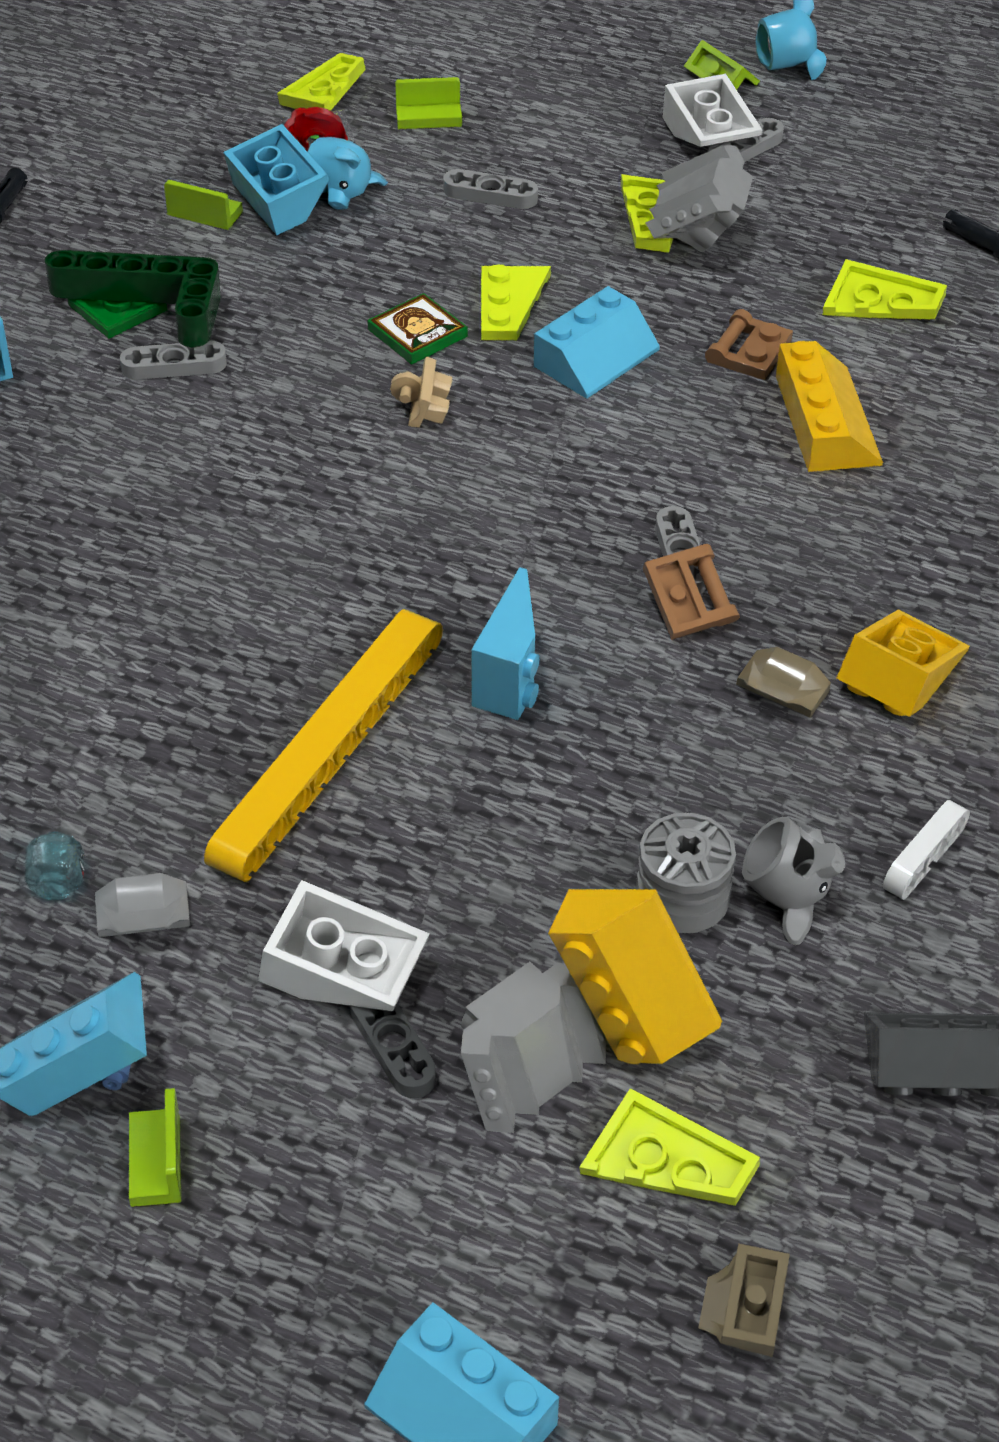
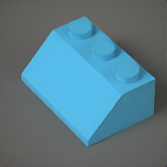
M283 124L223 152L233 185L276 236L307 221L329 181L328 174Z
M609 286L534 333V367L586 399L660 350V345L636 302Z
M136 972L127 975L0 1048V1099L29 1116L37 1115L147 1056L141 976Z
M432 1302L397 1341L364 1407L408 1442H543L558 1425L559 1396Z

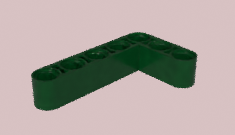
M71 250L54 251L45 257L49 292L57 298L176 304L175 315L180 344L191 348L205 345L211 338L221 299L218 263L214 259L207 257Z

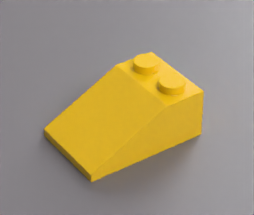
M898 609L854 635L836 679L848 684L847 688L851 692L863 697L870 696L884 703L883 706L887 711L898 716L910 717L924 707L966 654L970 646Z

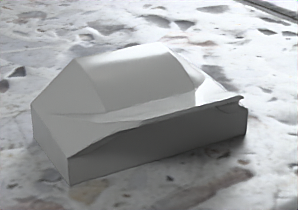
M156 873L115 878L95 892L98 937L190 926L186 881Z

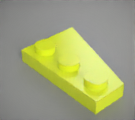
M344 53L337 54L277 93L279 104L294 109L300 107L306 109L309 107H320L331 111L366 70L364 59Z
M621 174V189L635 248L669 253L673 238L654 239L645 223L654 219L649 209L656 205L659 196L657 185L666 181Z
M846 259L823 306L822 315L863 318L935 319L946 296L947 285Z
M500 264L481 266V340L518 339L530 316V311L535 301H538L544 284L548 282L551 276V266H505Z
M630 1088L579 1169L580 1174L736 1206L760 1166V1157Z

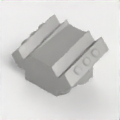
M722 145L661 173L666 182L657 185L659 196L655 207L649 209L654 219L645 222L654 239L677 238L691 245L696 250L704 252L737 220L745 209L753 176L743 169L744 159L737 146Z
M529 961L465 1007V1014L461 1021V1027L464 1029L461 1056L486 1131L514 1133L515 1113L539 1115V1107L572 1082H582L583 1063L606 1064L605 1035L565 963H556L542 973Z

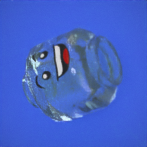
M49 832L33 839L27 846L25 855V882L29 889L47 900L64 899L71 892L79 889L84 878V849L80 842L72 836L61 832Z

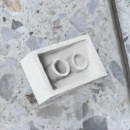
M726 74L665 85L663 119L675 137L702 147L762 135V128Z
M301 880L263 950L258 981L300 999L393 1011L429 938V933Z

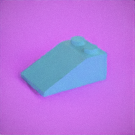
M519 567L472 648V706L515 720H519L525 707H533L539 691V685L534 683V676L539 666L540 656L535 654V629L528 571Z

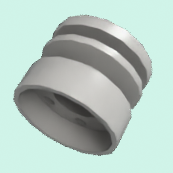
M673 813L657 819L645 830L640 842L636 889L657 890L678 933H698L713 927L725 916L730 903L732 877L736 860L733 838L721 824L710 817L695 813Z

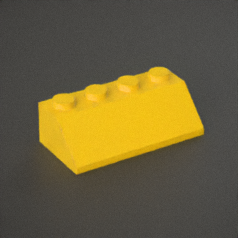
M816 341L781 343L779 345L776 379L808 472L882 466V458L847 366Z
M656 889L568 890L548 934L618 1060L629 1064H663L720 1028L722 1019Z

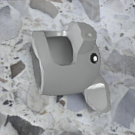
M779 817L762 826L753 837L745 853L742 875L749 886L774 906L784 910L783 933L789 943L799 945L810 930L813 920L814 903L827 894L833 877L843 872L845 858L841 848L836 843L824 842L821 829L812 828L805 832L790 817Z

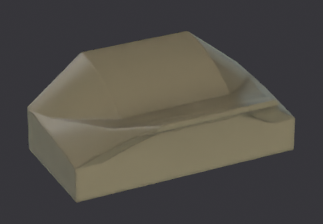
M772 647L755 652L738 676L736 685L811 717L828 695L831 682L815 663L779 647Z
M738 1243L737 1252L730 1264L707 1279L698 1328L717 1336L721 1344L773 1357L790 1254Z

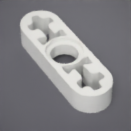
M947 800L893 862L884 879L883 889L905 900L931 870L928 865L932 861L937 862L962 833L969 819L970 811L951 800Z

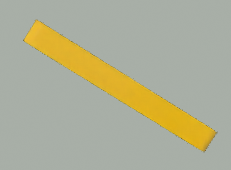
M402 609L393 618L216 830L206 846L204 853L206 865L243 882H248L252 878L249 874L252 871H258L276 848L273 844L276 841L281 842L299 820L298 813H304L324 789L320 786L323 783L328 784L346 760L343 759L345 755L350 756L368 734L366 729L374 727L390 707L387 703L395 701L412 680L408 677L411 674L416 675L432 655L429 652L431 649H437L443 634L441 623L406 609Z

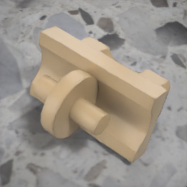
M425 358L422 376L418 377L412 372L407 371L397 374L391 381L390 390L392 395L402 403L411 402L408 426L420 427L423 419L442 424L448 412L450 400L446 398L451 388L452 377L435 371V359Z

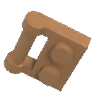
M738 309L730 317V325L718 342L710 345L705 353V358L708 363L765 380L778 361L779 345L792 341L793 330L780 327L774 323L754 319L748 311ZM742 332L750 334L737 354L729 352Z
M709 544L699 545L644 563V573L671 640L711 627L730 624L740 618L736 606L730 604L712 561L715 555ZM689 566L698 567L715 609L707 611Z

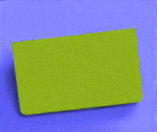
M704 40L700 41L684 65L686 69L699 78L726 74L736 90L744 79L756 86L760 82L746 68Z
M458 77L398 79L395 81L398 129L462 127L460 79Z
M167 180L164 184L167 215L229 230L243 212L242 202L228 199L226 193L173 180Z
M175 1088L165 1089V1109L129 1112V1201L131 1207L181 1202L180 1115Z

